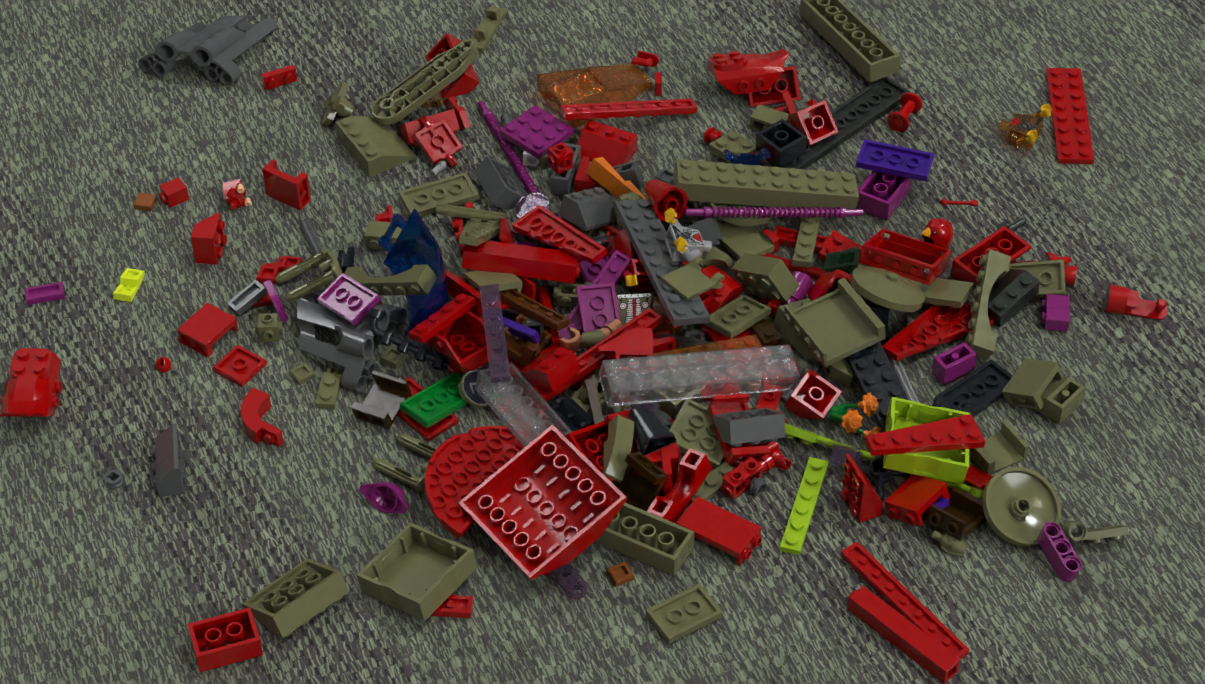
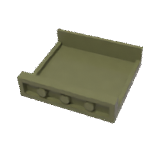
M845 278L837 281V290L794 310H791L787 304L784 305L785 314L783 318L786 324L791 325L795 335L803 340L805 347L813 352L816 361H820L824 367L885 339V325Z

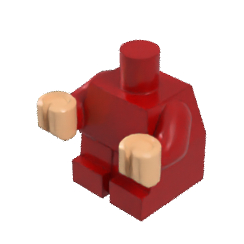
M240 179L223 183L222 191L231 210H236L243 205L252 206L249 197L244 199L246 189Z

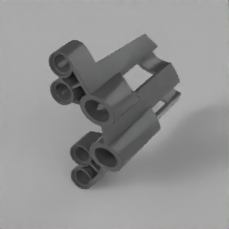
M246 15L219 17L208 26L203 22H199L187 27L182 32L173 33L159 42L154 50L139 59L138 65L144 72H149L153 69L156 75L163 76L175 67V61L183 53L191 54L194 63L199 66H208L205 70V75L210 81L214 82L220 78L224 85L229 86L242 76L241 69L233 60L274 31L278 24L275 20L264 18L257 24H252L247 21Z
M319 288L302 297L301 300L298 299L297 319L300 325V335H298L300 349L344 366L345 369L341 379L342 386L350 390L363 392L367 386V378L374 379L371 373L373 370L378 372L379 369L378 364L371 359L374 352V334L369 327L370 318L366 315L354 326L326 307L317 305L315 296L319 297L326 290L323 288ZM376 304L373 307L384 313L382 321H377V327L393 335L396 331V324L402 325L407 318V311L404 308L390 304ZM314 325L340 332V343L334 346L316 340Z

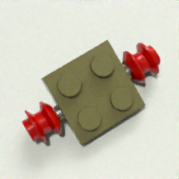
M714 127L705 131L703 136L704 142H710L708 150L727 162L739 164L745 161V165L763 166V157H757L756 145L738 133L731 131L722 136V132L716 131Z

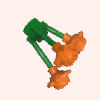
M870 392L863 395V400L858 403H841L840 406L834 405L830 408V420L839 422L847 433L858 432L866 438L867 435L882 432V429L877 427L870 431L860 429L863 417L859 415L858 410H847L848 408L863 409V413L868 417L875 414L879 403L877 398Z

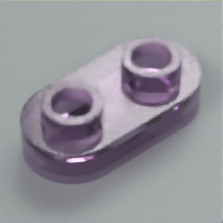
M566 564L555 569L556 582L570 598L581 599L586 595L587 583L572 565Z

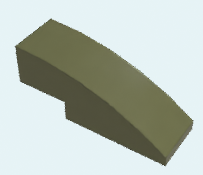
M620 415L615 416L609 422L608 439L604 442L603 474L618 482L623 480L628 464L624 460L631 453L634 435V421Z

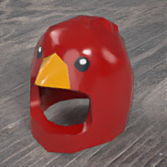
M944 218L929 220L920 240L925 241L931 238L934 241L933 245L949 249L953 241L951 222Z

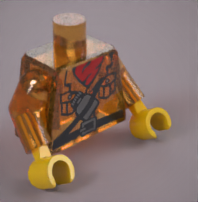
M1050 104L1042 105L1041 111H1037L1032 115L1017 113L1011 122L1002 119L999 129L1007 131L1006 141H1009L1017 148L1022 147L1031 151L1042 131L1043 116L1045 118L1051 116L1052 108Z

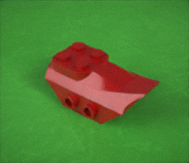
M785 48L764 55L741 54L739 51H730L729 54L715 53L709 58L707 69L719 83L735 95L766 91L783 74L784 63L789 53Z
M470 310L455 320L446 339L437 333L426 341L428 345H431L445 355L450 365L465 373L489 363L493 358L497 341L487 328L484 320L474 315Z
M22 348L14 353L10 366L9 380L5 382V395H2L0 416H53L55 407L59 405L58 393L62 392L60 358L56 354L45 348Z

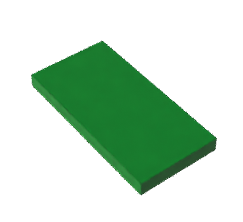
M456 371L401 402L399 409L425 428H429L470 404L469 402L466 403L459 393V382L463 376Z

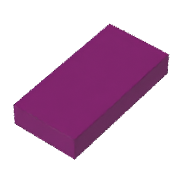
M62 282L25 288L27 305L65 298Z

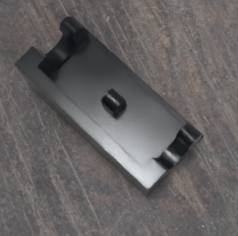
M568 394L556 399L555 402L557 404L547 410V413L567 433L591 426L595 421Z

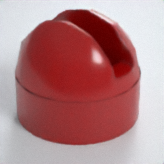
M159 357L156 360L155 365L158 372L165 373L171 369V361L167 357Z

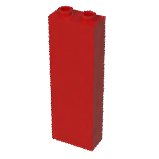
M488 240L478 246L465 244L462 268L508 273L515 276L574 284L575 277L579 278L581 260L561 250Z

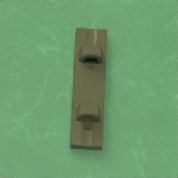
M496 6L488 8L485 17L471 38L477 45L478 52L484 53L506 16L507 9Z

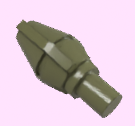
M936 530L931 536L942 545L941 549L951 555L962 557L968 547L963 540L960 541L949 534L943 535Z

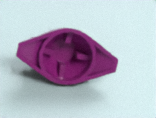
M390 482L361 484L359 491L379 511L385 513H406L408 506L404 500V491L399 486Z

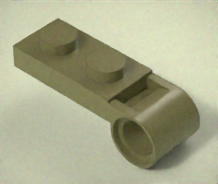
M1067 521L1062 527V531L1068 539L1075 541L1090 540V543L1102 542V538L1119 540L1122 539V535H1129L1128 526L1124 525L1086 529L1085 525L1080 522ZM1076 525L1078 532L1072 536L1071 529Z

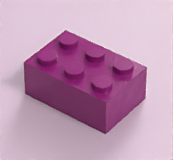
M872 171L858 189L859 200L856 209H863L864 212L888 221L911 190L912 179Z

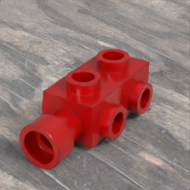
M764 454L758 459V462L753 457L742 461L731 472L728 471L724 474L721 490L732 500L741 496L749 488V483L752 479L761 478L763 472H768L775 467L773 458L768 454Z

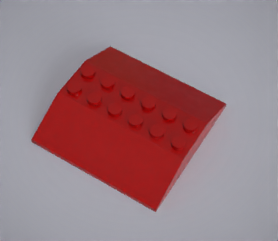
M552 424L458 503L526 576L533 580L570 563L601 537L626 502L627 497Z

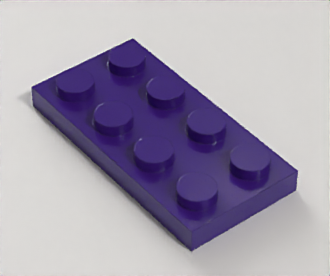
M864 139L856 160V167L927 182L935 153Z

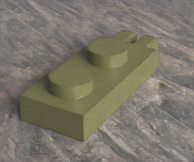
M328 367L327 372L322 373L315 408L335 409L343 375L340 373V368L336 367L335 372L332 373L333 368Z

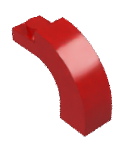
M253 387L245 396L241 405L244 431L248 438L256 444L264 440L268 445L273 444L280 447L284 443L282 430L261 419L271 408L270 396Z

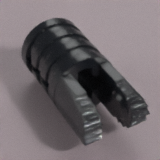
M348 247L347 254L343 250H339L338 262L343 273L348 267L354 266L355 247Z

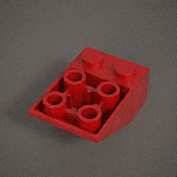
M846 454L845 463L843 464V486L840 491L842 500L848 503L852 516H856L859 522L882 516V500L864 472L852 457Z

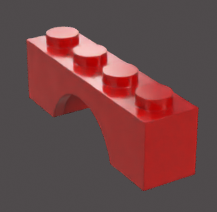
M689 448L679 462V474L673 489L665 496L660 497L657 495L646 512L676 523L712 469L707 455Z

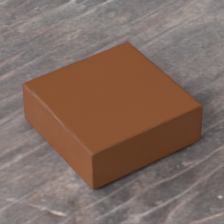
M139 192L133 204L134 209L152 211L157 201V195Z
M626 561L607 568V573L615 587L635 580V576Z

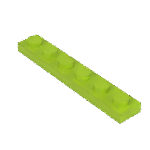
M809 457L782 538L780 551L800 555L829 461Z

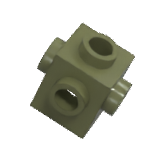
M278 313L258 314V322H255V333H259L260 343L279 342L280 332H283L282 320L279 321Z

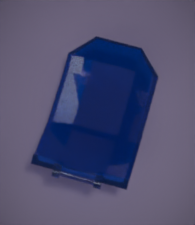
M416 209L412 211L407 221L400 214H393L388 229L378 241L382 247L389 250L383 264L390 268L393 275L407 271L414 265L428 264L438 277L428 295H406L409 327L404 334L406 337L409 336V331L440 310L448 300L446 270L439 245ZM398 226L402 231L395 243H393L390 238Z

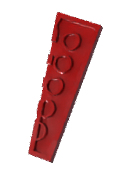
M541 205L536 206L511 224L513 230L592 264H595L608 254L605 247Z

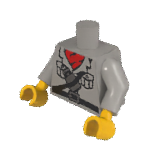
M672 208L664 212L665 221L669 223L664 240L672 261L690 262L696 256L701 257L703 252L711 251L712 242L703 240L698 230L681 226L679 221L674 219L677 217V214Z

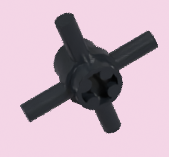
M876 455V458L870 462L868 468L860 469L876 484V492L880 499L884 501V484L890 480L891 476H910V473L883 468L884 455Z

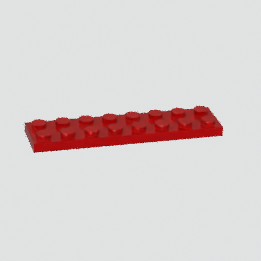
M1046 68L1057 162L1062 164H1094L1081 69Z

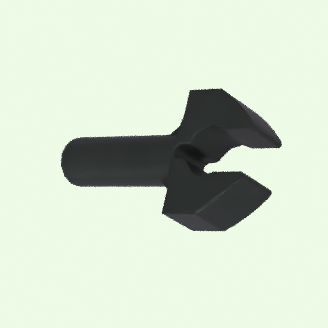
M1021 218L1010 225L1001 222L998 224L997 230L1005 226L1015 233L1014 230L1025 225L1027 222L1025 218Z

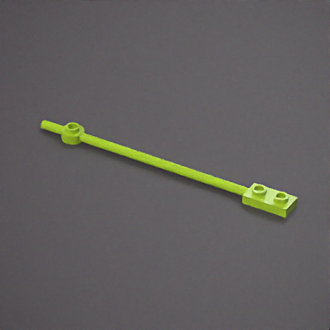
M785 423V437L794 439V437L802 439V443L808 445L819 443L869 461L876 458V456H871L868 451ZM939 480L945 482L947 487L955 488L957 486L981 500L983 498V489Z

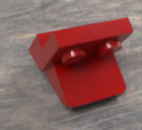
M670 443L644 455L668 475L659 492L663 493V496L672 490V484H675L678 478V460L681 456V450L676 443Z

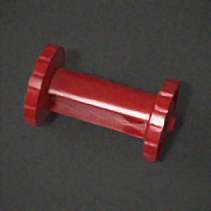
M912 92L904 93L900 99L902 107L899 112H892L887 117L889 127L901 133L905 132L910 125L908 117L911 112L917 113L923 106L921 98Z

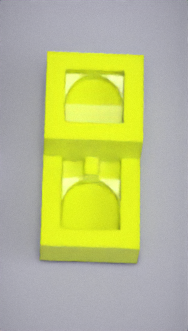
M127 268L120 276V285L113 292V299L132 302L142 283L145 272Z

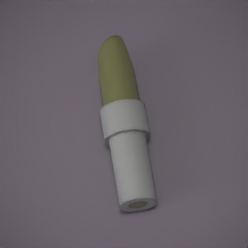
M439 161L429 172L430 175L435 177L440 171H443L449 164L448 161Z

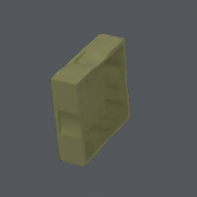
M410 522L390 542L386 549L376 555L357 574L361 591L366 595L425 621L478 566L473 549L453 540L439 537L432 531Z

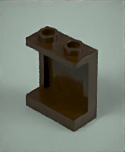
M639 451L628 454L624 460L628 463L623 480L618 483L617 488L627 497L625 503L647 511L662 489L668 475Z
M957 486L952 489L949 506L941 509L932 504L929 507L926 519L927 523L960 541L987 521L983 511L982 500Z

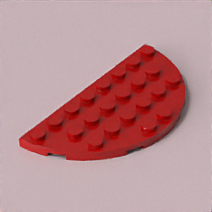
M481 426L471 428L469 432L461 435L456 434L442 443L429 460L424 480L427 503L441 525L459 539L475 521L458 502L539 435L530 431L527 433L516 431L514 427Z

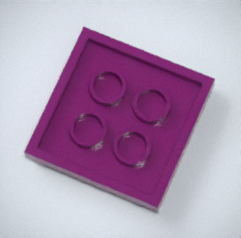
M536 105L499 129L500 136L537 159L547 154L548 148L565 141L574 134V128Z

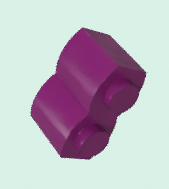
M1046 294V298L1042 299L1041 310L1045 312H1042L1041 323L1045 324L1044 328L1046 330L1068 331L1070 322L1069 296Z

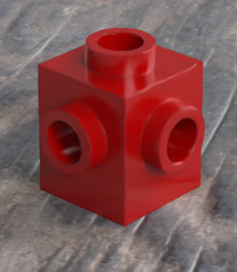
M564 142L548 148V165L557 174L573 168L574 152Z

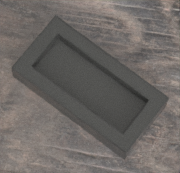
M255 279L228 301L227 304L240 316L266 295L268 291Z

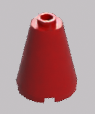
M652 179L646 183L645 193L656 216L660 220L666 222L664 212L669 208H672L677 214V217L674 219L678 220L684 215L685 209L688 208V196L685 191L657 179Z

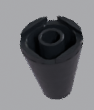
M635 406L630 410L628 419L634 421L633 436L638 452L640 451L643 455H647L670 443H676L674 434L644 406Z

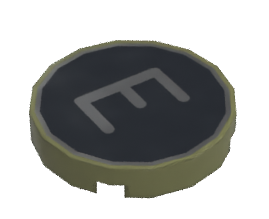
M472 370L461 378L459 393L466 403L472 404V407L484 408L495 399L496 387L493 380L486 373L480 370Z

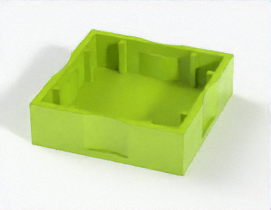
M892 397L886 414L885 432L959 417L964 414L969 415L970 413L944 407L928 406L920 402ZM969 449L884 455L883 468L963 484L969 468Z

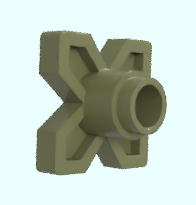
M342 81L338 85L334 96L330 95L326 99L324 108L327 110L323 116L322 124L329 126L336 114L341 117H349L353 112L354 105L344 98L348 91V83Z

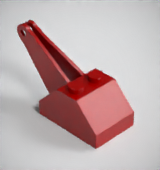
M715 265L701 270L710 279L718 272L725 276L720 281L723 284L722 288H712L699 295L709 315L735 300L743 291L741 283ZM668 318V319H667V323L670 325V324H672V323H671L670 319ZM672 325L673 328H677V327H679V326H682V325H676V326H673V325Z

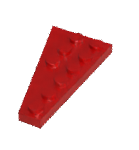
M964 303L961 308L956 309L950 306L932 305L882 346L886 355L895 361H899L968 335L970 330L968 329V323L972 318V313L970 312L971 305ZM988 316L990 326L994 325L995 319Z

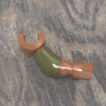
M615 319L613 322L605 325V328L583 332L582 335H580L577 329L570 327L571 339L561 338L560 347L574 352L578 351L581 345L584 348H591L618 330L623 324L620 320Z

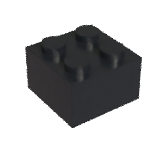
M781 119L756 133L755 150L777 167H782L806 153L807 136L784 119Z

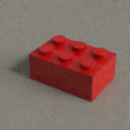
M251 607L187 624L199 672L263 655Z

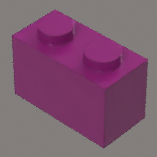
M964 342L935 356L932 374L945 385L974 371L977 354Z

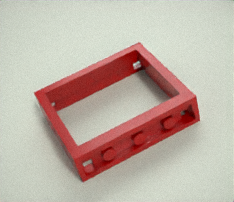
M883 228L862 245L858 262L871 267L885 269L905 278L930 285L948 268L952 250ZM884 234H890L889 238H884ZM925 268L930 270L928 273L924 272Z

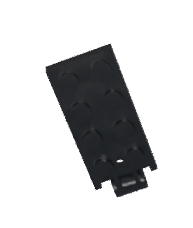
M991 359L937 395L932 406L968 412L974 417L1004 396L1002 390L1013 375Z

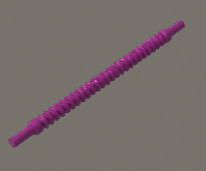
M479 101L477 105L483 113V119L489 126L511 166H513L533 203L541 205L548 210L543 202L542 194L536 187V184H534L512 144L499 135L501 126L495 119L494 114L491 110H488L483 101Z
M703 207V209H685L684 213L685 216H703L704 218H710L711 216L712 218H715V216L717 218H720V216L723 218L726 216L728 218L731 216L733 218L736 216L738 218L741 216L743 218L746 216L748 218H751V216L753 218H756V216L758 218H761V216L763 218H766V216L768 218H771V216L773 218H776V216L778 218L782 216L783 218L787 216L788 218L792 216L794 218L797 216L799 218L802 216L804 218L807 216L809 218L812 216L814 218L817 216L819 218L822 216L824 218L827 216L829 218L832 216L834 218L837 216L838 218H845L846 216H863L864 212L863 209H846L845 207H838V209L836 207L833 209L831 207L828 209L826 207L823 209L821 207L818 209L816 207L813 209L811 207L808 209L806 207L803 209L801 207L798 209L796 207L793 209L791 207L788 209L786 207H783V209L781 207H778V209L776 207H773V209L771 207H768V209L766 207H763V209L761 207H758V209L756 207H753V209L751 207L747 209L746 207L742 209L740 207L737 209L735 207L732 209L730 207L727 209L725 207H722V209L720 207H717V209L715 207H712V209L710 207Z

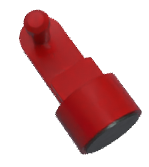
M1110 284L1107 288L1104 312L1162 320L1166 317L1168 310L1166 307L1167 302L1164 299H1158L1156 302L1140 299L1138 291Z

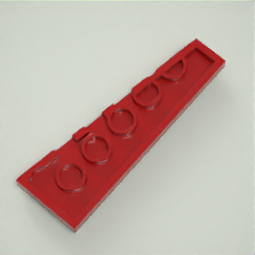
M964 414L959 417L867 435L865 438V444L871 456L984 448L986 443L972 414Z

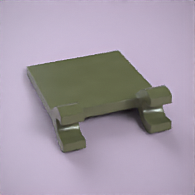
M696 256L689 264L662 276L660 280L687 301L712 288H722L723 284L720 281L725 276L718 272L711 279L701 272L702 267L699 266L704 260Z

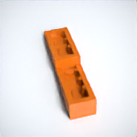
M603 157L594 158L587 168L586 173L617 199L620 195L628 192H635L646 199L630 180L624 181Z

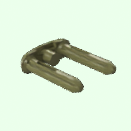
M323 247L319 253L278 273L275 281L277 283H285L318 265L323 272L319 277L289 291L285 296L287 302H294L335 281L343 273L332 251Z
M399 434L397 436V440L401 445L428 458H431L437 449L407 434ZM383 459L373 460L372 464L375 469L415 488L417 493L425 492L424 480L428 462L422 465L421 473L423 475L418 477Z

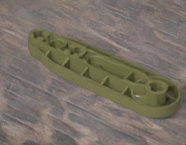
M465 39L452 49L438 54L378 98L372 106V114L376 122L382 125L397 123L460 77L467 67L479 56L475 42L472 39Z

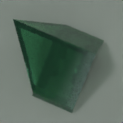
M855 246L843 251L827 253L824 270L833 272L839 269L852 275L853 271L858 267L861 250Z

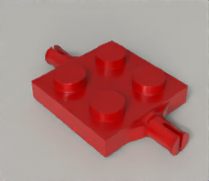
M426 115L420 117L419 120L424 128L415 133L414 138L431 164L447 160L451 168L455 167L458 163L453 155L461 151L463 146L444 119L437 123H430Z

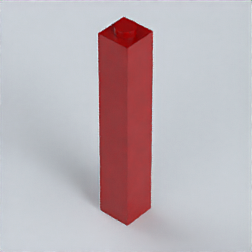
M862 586L857 591L854 590L850 593L848 597V610L943 684L958 673L959 658L866 587Z

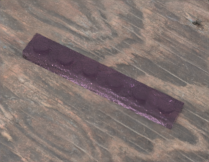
M499 284L479 286L491 383L511 381Z

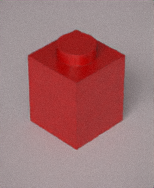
M179 177L159 185L161 192L159 193L160 200L163 204L166 203L169 208L189 200L187 187Z

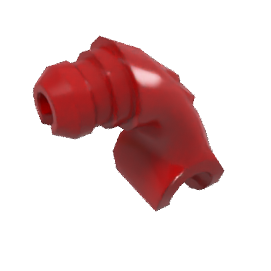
M771 299L767 302L766 306L771 308V314L768 316L776 315L778 307L782 306L780 301Z
M766 442L763 445H768L769 455L780 470L784 471L792 466L791 460L782 455L777 442Z

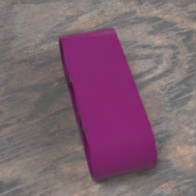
M1047 522L1040 531L1037 541L1058 577L1064 582H1072L1082 568V563L1061 527L1055 522Z

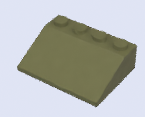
M349 116L335 122L338 139L369 177L416 159V155L391 125L377 123L374 117Z
M307 558L243 602L242 606L244 608L251 607L253 616L272 634L284 638L290 636L301 625L307 624L315 615L324 612L329 605L341 600L343 595L348 593L349 590L339 570Z

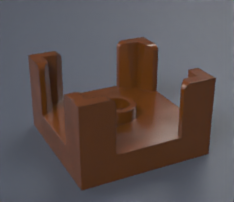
M520 313L514 322L525 326L528 318ZM506 326L497 340L496 347L525 367L545 349L552 334L544 330L538 344H534L512 335Z

